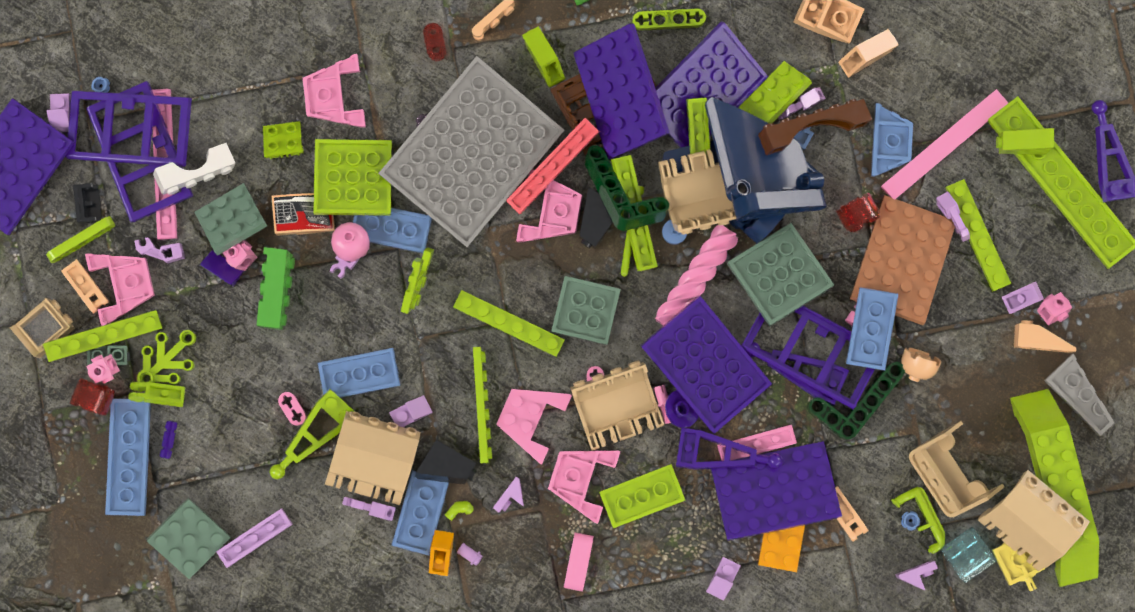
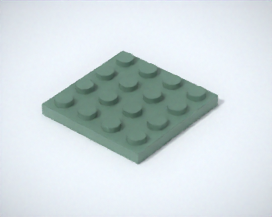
M792 223L727 262V265L769 326L774 325L834 287V283Z

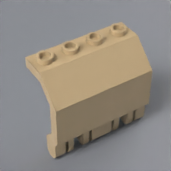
M706 150V154L704 151L689 154L687 157L681 156L683 171L678 173L676 162L673 158L669 159V163L667 160L658 162L664 198L670 204L668 214L675 231L681 232L684 235L692 233V229L700 228V230H706L711 228L713 224L726 225L730 223L729 220L736 219L733 204L726 196L719 163L714 164L711 150Z
M632 362L627 368L622 369L618 367L610 370V374L604 376L603 373L597 374L590 381L580 380L573 383V387H570L592 451L600 448L595 433H597L602 447L606 446L605 438L602 435V432L606 430L610 431L613 443L618 442L614 426L620 441L636 436L631 420L634 421L638 435L642 434V427L638 421L640 418L645 417L648 428L650 430L654 429L650 414L656 428L665 426L644 362Z
M346 411L325 485L333 487L336 475H339L335 488L340 489L343 482L342 479L346 477L351 479L348 484V491L352 492L355 480H357L354 493L371 497L373 488L376 486L373 498L377 499L382 487L388 489L385 501L390 502L392 492L395 491L392 503L400 505L421 432L411 427H400L393 422L386 423L376 417L368 418L361 416L358 412Z
M1029 470L1023 473L1016 486L1002 501L992 509L988 508L978 518V521L984 526L987 525L986 528L989 530L997 526L999 531L996 536L998 538L1003 537L1001 540L1012 550H1018V555L1021 556L1028 552L1030 555L1027 562L1029 564L1033 563L1032 566L1037 571L1047 568L1064 556L1081 537L1090 522Z

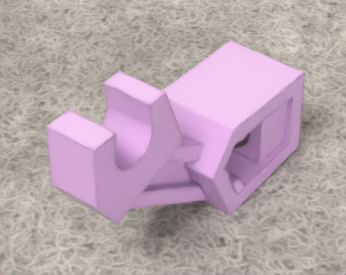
M820 87L814 88L799 97V102L790 105L778 119H785L801 109L804 111L825 100L826 98Z
M949 192L937 197V206L947 219H952L955 232L960 234L961 240L964 242L970 239L969 231L959 215L960 210Z
M149 237L145 238V246H141L140 240L134 241L136 250L141 255L146 254L163 260L166 263L185 259L183 246L180 243L161 246L159 250L156 249ZM171 250L173 257H166L164 252Z
M344 497L342 503L353 508L367 510L369 515L391 521L396 509L382 503L372 501V504H368L348 497Z

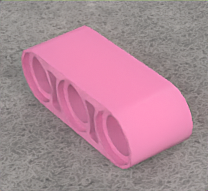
M574 533L564 588L583 592L594 536Z

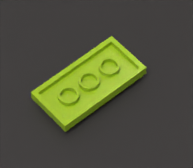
M783 61L738 108L767 123H773L812 82L804 74Z
M672 464L599 492L613 528L685 501Z

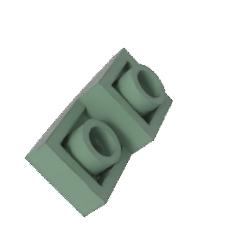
M101 346L87 351V366L92 364L91 359L101 354L103 358L111 354L117 365H127V346Z

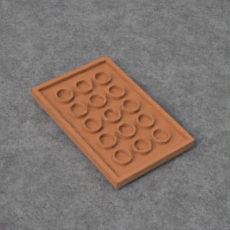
M884 195L850 299L857 302L859 287L898 293L895 316L924 325L955 229L952 219H947L945 216Z

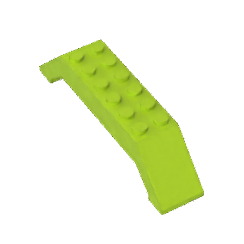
M1049 389L1012 397L1010 400L1014 416L1017 418L1025 434L1036 477L1090 521L1081 537L1064 556L1055 561V572L1059 587L1098 578L1099 537L1069 424Z

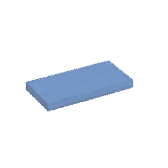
M391 208V216L354 215L353 223L362 226L366 230L370 243L418 253H424L432 221L429 215Z
M859 287L846 364L885 370L898 293Z
M394 348L318 363L323 395L329 389L342 398L401 386Z
M412 470L392 546L430 555L434 532L437 530L449 483L417 479L415 477L417 471Z

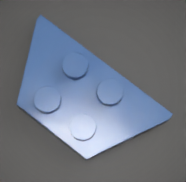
M879 103L875 104L871 177L910 162L912 155L913 123L901 118L897 113L885 109Z

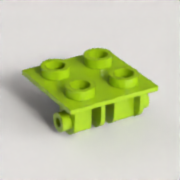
M301 122L263 126L264 157L272 159L281 156L283 158L284 155L289 157V154L291 156H300L301 153H304L301 139Z

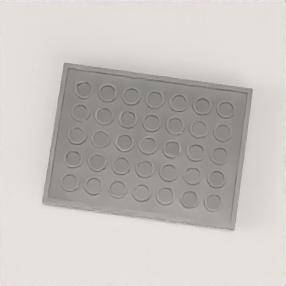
M476 56L378 174L463 245L468 247L563 133L564 129Z

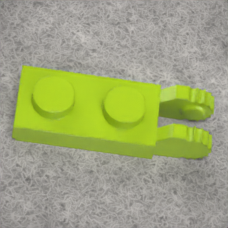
M132 382L130 384L131 390L138 391L137 393H129L128 398L131 401L183 407L185 387L152 382Z

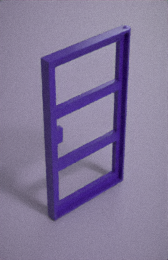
M147 81L119 93L137 95L143 92L144 95L154 96L151 86ZM100 101L86 108L101 148L103 129L96 112L105 109L106 101ZM154 104L152 128L156 126L159 135L152 138L155 148L159 149L164 146L168 155L167 158H176L177 153L158 104ZM144 122L112 136L111 146L142 133ZM107 162L130 223L193 197L191 188L183 187L181 192L134 212L124 185L154 172L155 168L164 165H148L121 177L116 163Z
M72 91L68 138L75 143L66 154V158L149 165H166L173 162L179 167H185L192 99L186 97ZM80 99L106 101L101 153L75 152ZM115 101L122 102V109L134 110L135 103H145L141 156L110 154ZM154 104L181 105L176 158L149 157Z
M802 306L794 311L801 315V318L777 360L751 346L765 320L761 313H759L744 342L741 344L746 352L851 409L856 407L875 369L868 367L865 369L850 399L823 385L846 340L850 342L851 331ZM808 320L819 325L815 331L816 334L825 338L828 332L831 331L839 336L816 380L785 364Z

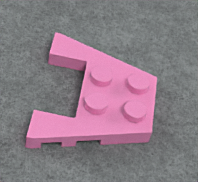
M354 54L350 58L336 62L326 69L323 68L303 78L306 114L308 117L366 128L364 110L344 112L340 75L360 72L358 54Z
M532 169V170L529 172L528 177H529L535 170ZM553 180L545 188L539 227L519 224L516 241L526 242L576 233L583 195Z
M85 254L90 272L109 267L117 305L98 309L101 326L112 323L155 296L146 258Z
M511 389L496 425L537 462L543 464L549 448L531 441V438L546 404L566 411L572 395Z
M620 451L559 452L548 489L598 524L603 507L586 502L584 498L595 463L615 468Z

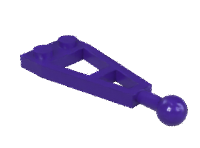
M1097 100L1092 104V111L1098 116L1100 125L1095 128L1098 179L1103 203L1135 198V176L1113 124H1107L1105 116L1107 104L1103 100ZM1105 132L1113 149H1106ZM1116 155L1125 179L1108 181L1106 156Z
M752 342L751 346L770 355L775 359L776 357L779 358V356L782 353V351L773 350L771 354L767 351L760 349V346L756 342ZM747 352V354H748L750 357H756V356H754V355H752V354H750V353ZM791 353L787 360L795 362L793 368L797 371L801 363L823 368L826 362ZM767 363L773 370L814 398H822L831 406L835 405V399L820 391L818 392L813 387ZM833 364L823 385L840 393L849 370Z
M681 428L676 467L695 470L755 467V462L766 463L771 468L777 469L783 464V458L778 453H773L770 456L758 455L757 450L701 430ZM700 438L726 446L724 461L697 462ZM735 449L750 454V460L730 461L731 450Z

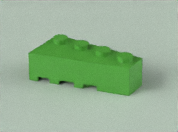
M264 247L263 254H267V261L262 263L265 280H262L260 283V295H263V299L259 300L257 326L283 330V326H286L287 323L285 308L289 306L290 296L287 293L288 288L292 286L290 272L291 269H294L295 258H292L293 255L288 250Z

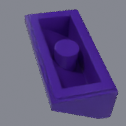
M213 250L200 263L201 266L233 287L244 272L230 266L221 255L217 256Z

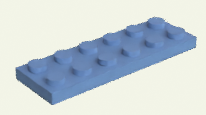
M111 399L105 515L146 516L151 403L144 401L136 402L130 399Z

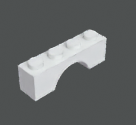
M227 143L208 149L206 163L199 169L184 170L172 162L155 168L153 175L162 195L167 193L172 195L177 193L180 188H191L197 185L199 181L204 180V182L215 178V175H226L232 172L235 161Z

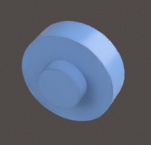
M671 220L667 221L662 229L664 240L672 245L682 243L687 234L682 235L681 232L675 231Z

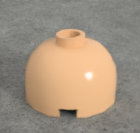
M905 348L901 363L905 373L909 374L908 378L919 382L920 379L927 380L932 378L937 373L941 360L937 357H934V360L931 359L927 352L914 348H909V350Z

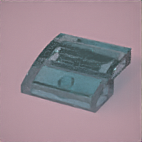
M973 527L941 548L946 559L954 567L964 583H967L996 562V559Z

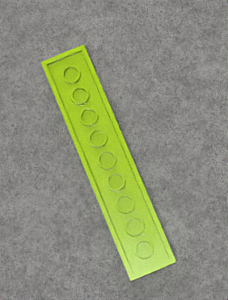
M1018 96L988 119V123L998 135L1003 131L1044 129ZM1055 141L1054 148L1045 155L1014 154L1107 269L1135 249V239L1106 203H1103L1102 198Z

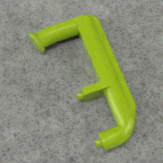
M915 487L897 496L895 499H891L892 503L897 508H900L901 504L915 498L927 523L920 526L918 531L920 532L930 527L937 543L930 545L928 552L934 554L940 551L945 544V531L924 489Z

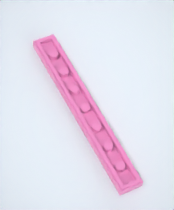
M171 89L152 90L154 96L171 97ZM158 104L173 142L172 105ZM156 126L153 127V137L159 135ZM153 143L154 157L167 158L168 155L164 146L156 149ZM155 180L156 202L172 196L168 193L162 195ZM176 204L156 212L158 240L177 239Z
M996 89L885 182L881 188L889 197L893 199L899 197L987 123L991 116L1008 104L1007 100Z

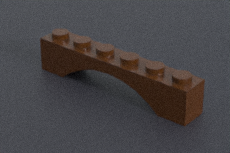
M852 99L841 106L838 103L832 105L827 110L823 108L815 110L810 115L803 113L793 120L786 118L780 121L779 124H766L758 136L766 155L783 151L797 133L809 127L830 125L851 131L866 126L872 118L864 99L858 101Z

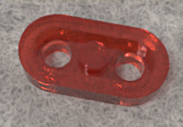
M429 23L423 31L427 54L431 60L440 61L446 55L443 32L438 24ZM434 29L436 30V33L434 35H431L429 33L430 30ZM437 47L440 49V51L438 53H434L433 49Z

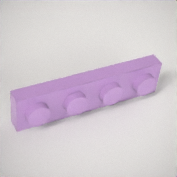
M281 508L216 552L226 568H228L293 524L283 508Z

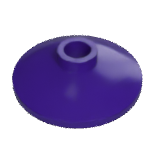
M677 390L670 393L665 403V412L669 421L680 428L693 425L697 421L698 415Z

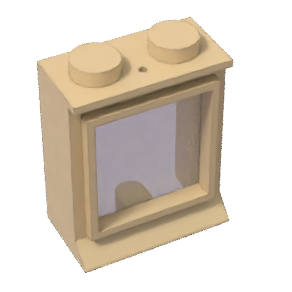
M45 298L44 301L18 323L10 327L29 352L37 358H41L46 354L43 343L65 337L75 329L72 325L73 320L59 310L61 306L54 299Z

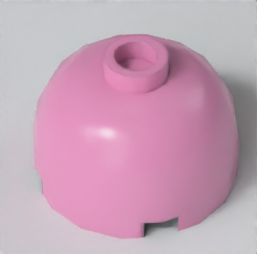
M347 222L335 229L332 234L331 245L338 258L353 262L366 255L369 250L370 239L362 226Z

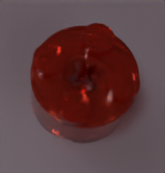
M869 192L863 194L864 196L861 198L853 199L840 207L841 209L835 211L846 231H850V233L856 232L864 227L863 223H871L880 218V211Z
M80 378L71 397L70 404L77 407L81 406L84 410L107 416L115 396V390Z

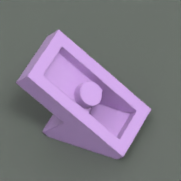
M50 94V110H47L49 123L61 133L68 132L71 95Z
M1036 282L1002 296L1009 314L1044 299Z
M423 395L406 402L405 405L389 413L394 423L400 427H405L433 412Z
M515 477L493 507L497 512L500 513L501 510L505 512L512 503L509 501L510 498L524 506L520 479L518 477Z
M722 557L706 592L724 601L733 586V581L741 565Z
M931 560L895 575L898 579L925 590L920 575L923 577L934 574L933 570L938 568L935 561Z

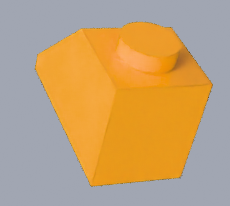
M435 530L430 551V574L448 576L454 533Z

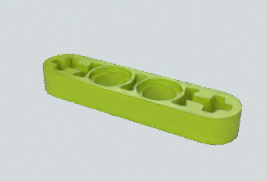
M701 9L637 12L633 16L632 24L635 25L637 30L698 28L704 25L706 14ZM677 14L682 15L684 21L680 24L673 21V17ZM686 14H689V18L695 17V14H699V17H702V19H700L699 22H696L695 19H690L689 23H686ZM649 16H652V25H649V21L643 22V25H639V22H636L639 17H642L643 20H649ZM656 16H663L665 22L662 25L656 24L654 21Z
M111 216L105 217L53 248L46 255L51 263L58 262L114 228L115 223Z

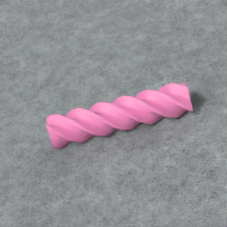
M717 225L713 229L710 239L702 245L699 255L691 261L689 270L680 277L678 286L670 291L667 302L659 307L655 318L658 323L664 326L691 303L695 297L700 296L705 291L706 282L713 279L716 274V266L725 262L727 250L736 246L738 242L736 233L723 225Z

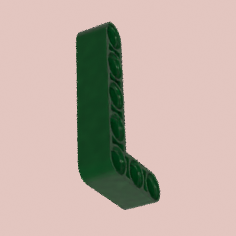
M597 145L588 148L584 162L585 167L617 229L626 231L658 223L665 219L670 205L667 199L656 197L631 204L604 150Z
M893 362L887 365L847 417L843 416L822 398L810 400L807 404V410L841 439H852L905 373L903 364ZM892 366L898 367V376L891 374L890 369ZM880 381L887 383L886 391L879 389L878 384ZM868 396H873L875 398L876 402L874 406H869L867 404L866 400ZM815 401L819 402L822 406L819 412H815L812 409V404ZM856 411L863 413L864 418L862 421L855 419ZM830 413L834 414L837 418L835 424H830L827 420ZM844 426H849L852 430L849 437L845 436L842 432Z

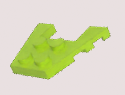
M427 247L424 250L422 259L416 258L413 260V270L408 279L409 286L405 291L400 312L408 314L412 309H415L416 305H419L421 300L419 293L421 288L425 286L427 280L425 276L434 249Z

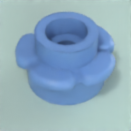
M97 77L93 80L91 88L95 92L108 93L110 82L107 78Z
M905 512L902 515L901 524L904 528L912 531L920 525V518L916 512Z

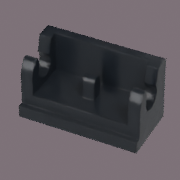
M93 183L73 185L77 223L87 225L101 220L99 186L97 184L93 185Z

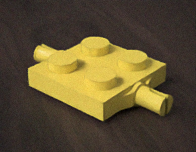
M1005 543L992 549L1008 585L1011 586L1019 581H1025L1029 591L1037 589L1032 577L1040 571H1037L1032 566L1033 563L1029 564L1027 562L1030 555L1028 552L1020 556L1017 554L1018 550H1012Z

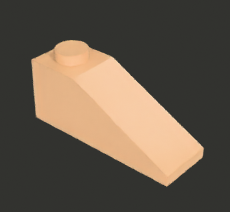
M1022 320L1021 323L1015 325L1014 348L1064 353L1076 352V347L1040 325H1034L1033 321Z

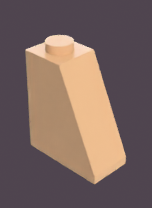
M887 29L855 46L838 63L849 78L890 53L899 44L890 30Z

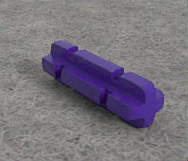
M173 421L166 422V431H164L162 441L163 449L160 451L161 458H171L172 451L170 450L173 448L176 434L174 430L177 429V422Z

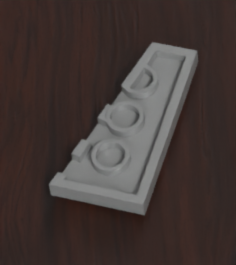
M1071 354L1044 381L1098 436H1101L1114 424V421L1095 393L1094 387L1086 378L1085 372L1077 363L1074 354Z

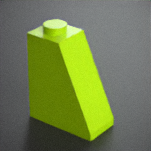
M539 26L523 34L522 37L526 47L548 87L550 88L565 80L558 57Z
M1054 128L1003 131L996 138V148H999V154L1045 155L1054 148Z

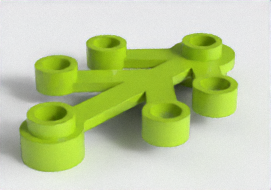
M190 330L181 332L179 336L180 341L166 355L165 343L168 341V336L163 332L157 333L155 336L157 341V363L151 368V357L154 355V349L151 346H144L141 350L143 370L138 373L137 382L146 383L144 377L149 375L150 380L148 382L178 384L181 378L177 373L169 375L157 374L162 369L193 370L194 362L192 360H171L184 347L195 343V333ZM160 335L165 336V339L162 342L159 341ZM187 335L192 336V340L189 342L186 341ZM147 348L151 349V353L149 355L145 354V350ZM186 362L191 363V367L189 369L185 368ZM173 375L177 376L176 382L171 381Z

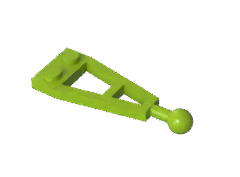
M329 389L316 402L286 449L285 454L288 456L280 464H275L270 468V476L277 480L283 478L285 469L293 461L295 463L300 462L340 433L346 411H355L334 391ZM322 407L339 425L317 440L307 429ZM302 436H304L312 445L296 455L293 450Z

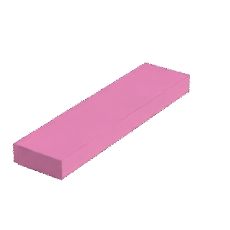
M792 425L733 441L756 449L757 454L797 443ZM719 444L717 447L721 461H724L726 446ZM732 449L730 461L749 457L750 454Z

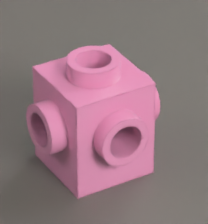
M245 240L223 252L226 262L230 266L244 271L258 257L251 250L252 246Z
M1060 292L1055 296L1053 294L1047 296L1037 312L1049 326L1056 321L1062 322L1068 318V313L1072 306L1069 300Z
M101 354L91 359L92 364L86 366L88 375L94 380L95 384L100 381L104 384L114 379L113 375L120 371L111 354L104 358Z

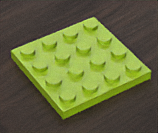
M315 139L314 215L391 216V184L378 173L392 158V140Z

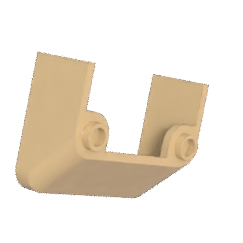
M962 421L941 431L909 454L911 464L943 513L948 517H955L988 501L1004 488V485L1001 484L988 490L986 485L979 480L969 483L948 451L955 445V439L951 433L963 425Z

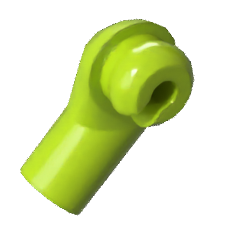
M458 501L450 507L445 516L452 521L458 513L469 515L473 512L474 508L468 501Z

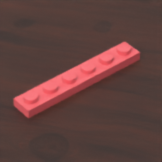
M584 118L506 201L521 214L600 131L587 118Z

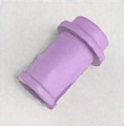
M465 543L457 551V554L470 561L471 565L477 566L483 557L480 555L481 552L477 553L465 545Z

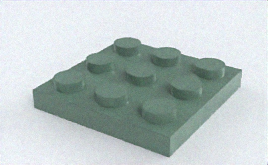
M244 183L194 212L217 256L267 227Z
M565 276L551 332L608 345L621 289Z
M187 498L146 540L190 579L231 537L191 499Z

